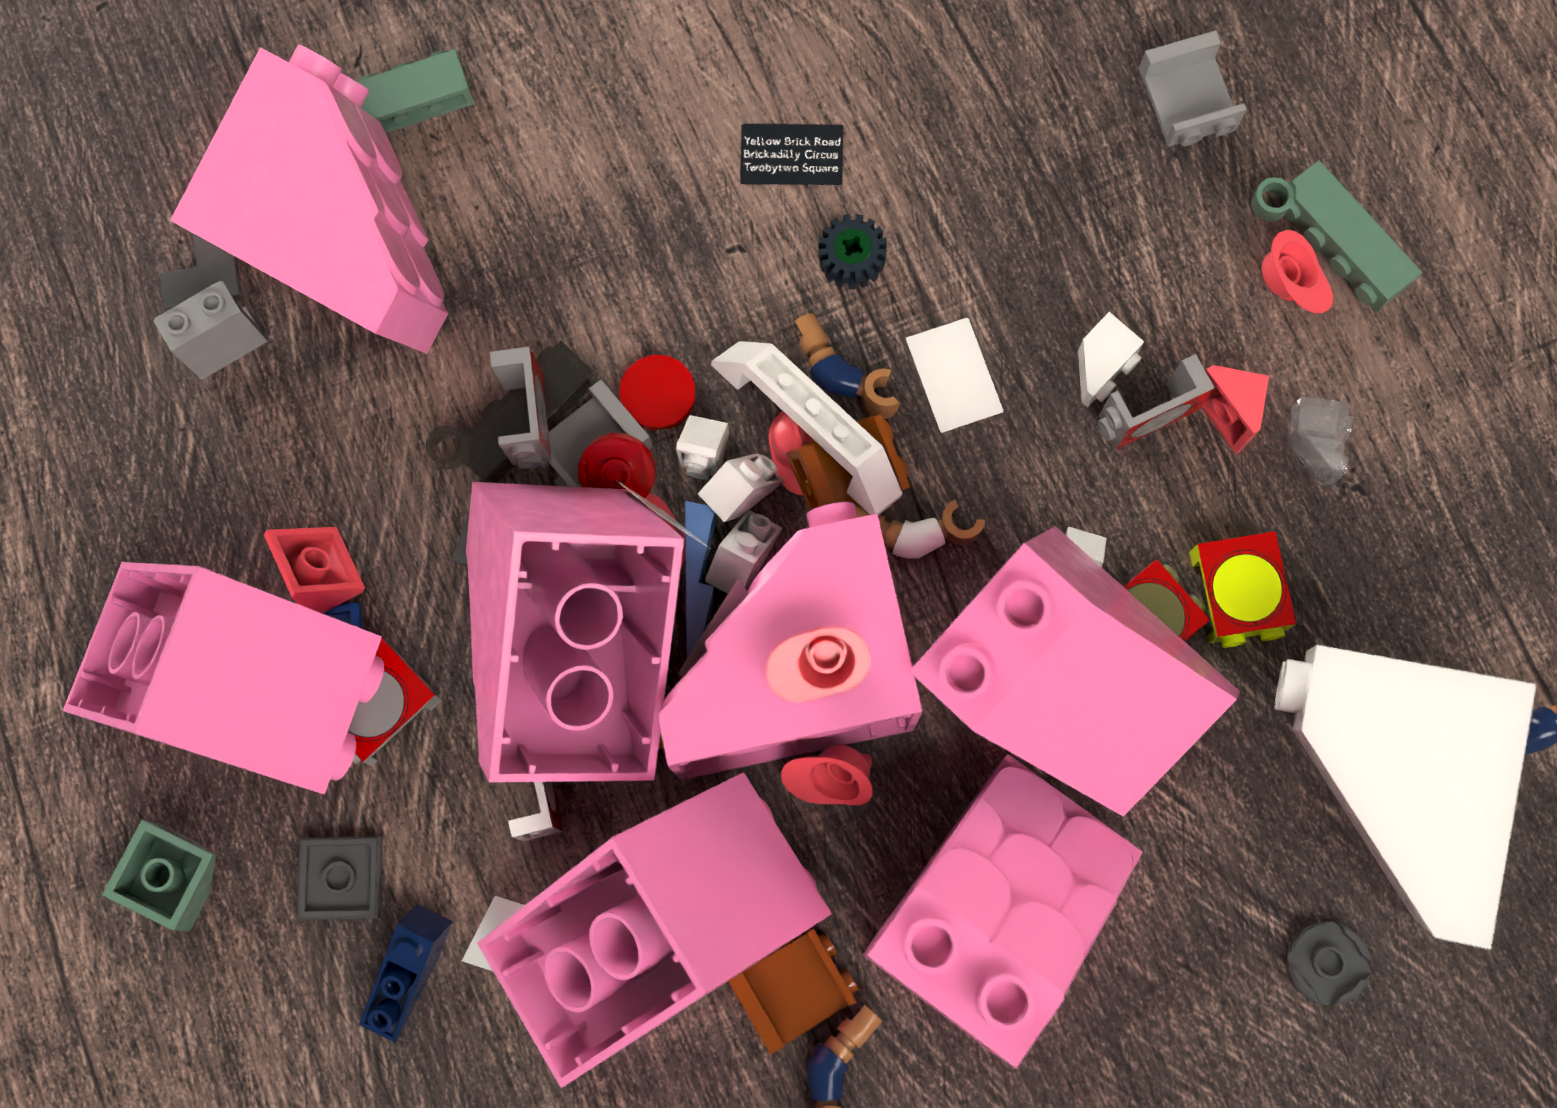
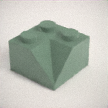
M141 820L102 896L173 931H191L210 894L216 855L195 840L157 822Z

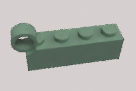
M455 49L437 51L431 54L429 58L414 63H401L395 66L393 70L377 75L368 74L356 81L370 90L361 108L381 122L385 133L475 104Z
M1320 160L1292 180L1290 184L1286 180L1277 177L1264 180L1258 186L1251 199L1252 210L1261 220L1274 222L1284 217L1288 221L1294 222L1304 233V237L1311 244L1312 248L1320 250L1329 260L1330 267L1334 273L1341 278H1345L1355 289L1358 299L1364 305L1371 306L1376 313L1410 287L1423 273ZM1265 192L1278 194L1283 201V206L1278 208L1268 206L1264 202L1262 194Z

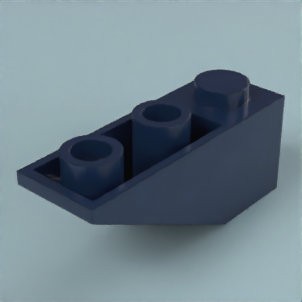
M417 904L397 924L359 1023L360 1026L394 1043L398 1040L442 952L453 921Z

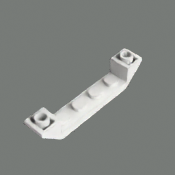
M739 341L712 360L711 366L737 390L749 381H752L853 476L847 494L870 515L878 514L879 516L901 498V488L883 446L773 344Z

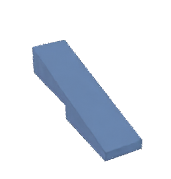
M685 501V528L707 546L685 533L687 659L709 625L716 596L714 586L702 583L718 517L708 505Z

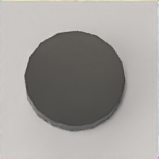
M1334 922L1312 923L1300 929L1289 943L1285 957L1287 974L1295 989L1308 1000L1322 1005H1341L1357 998L1367 986L1370 977V952L1363 939L1350 927Z

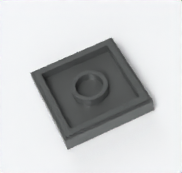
M383 837L300 838L297 920L381 918Z

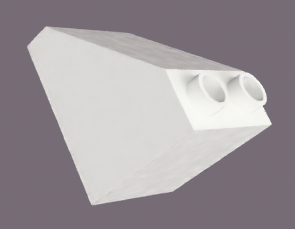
M1316 645L1306 651L1304 662L1290 659L1282 662L1274 709L1295 713L1292 730L1412 917L1435 938L1491 949L1536 684Z

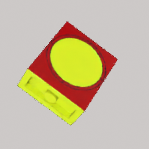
M1276 531L1200 543L1189 552L1192 567L1200 566L1214 629L1207 636L1209 643L1221 642L1223 648L1245 644V637L1260 635L1261 641L1275 640L1285 637V631L1296 625Z

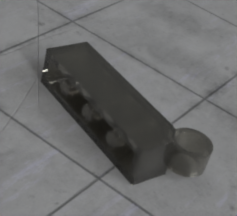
M561 340L554 347L549 346L544 349L536 359L543 374L548 430L590 391V387L598 382L594 371ZM526 388L510 390L500 401H492L483 410L482 418L472 428L467 427L459 432L453 427L442 426L433 430L426 440V451L429 457L440 468L455 469L464 464L481 482L497 483L514 466L499 446L498 437L530 433ZM446 438L458 440V450L454 455L448 458L437 456L436 449L442 440Z

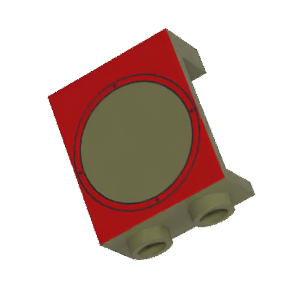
M1156 559L1123 587L1185 641L1210 620L1205 614L1207 609L1194 594L1188 595L1178 584L1180 583L1179 576L1169 565L1164 564L1162 566Z

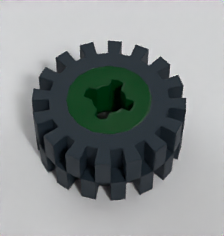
M850 214L843 215L842 222L835 218L831 221L830 228L828 226L824 228L823 237L819 239L818 260H820L821 271L826 272V278L830 282L834 278L836 286L842 288L843 283L849 284V289H855V284L860 283L863 288L868 286V280L871 279L874 282L878 278L879 271L882 272L885 266L887 241L886 237L883 238L881 227L874 228L875 221L869 218L867 222H863V215L856 214V220H850Z

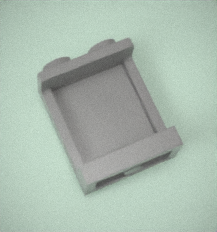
M218 281L154 319V323L170 351L201 380L268 342L250 310L246 306L241 308L223 281Z

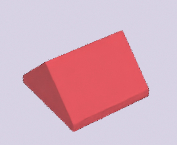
M1212 365L1206 369V373L1214 386V390L1201 408L1234 453L1237 454L1244 449L1261 429L1269 376Z
M337 527L266 530L264 533V537L289 593L298 605L323 614L364 591L365 586Z

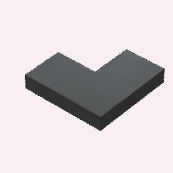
M194 233L192 234L197 267L160 273L164 309L166 311L218 281L225 283L235 300L243 299L237 257Z

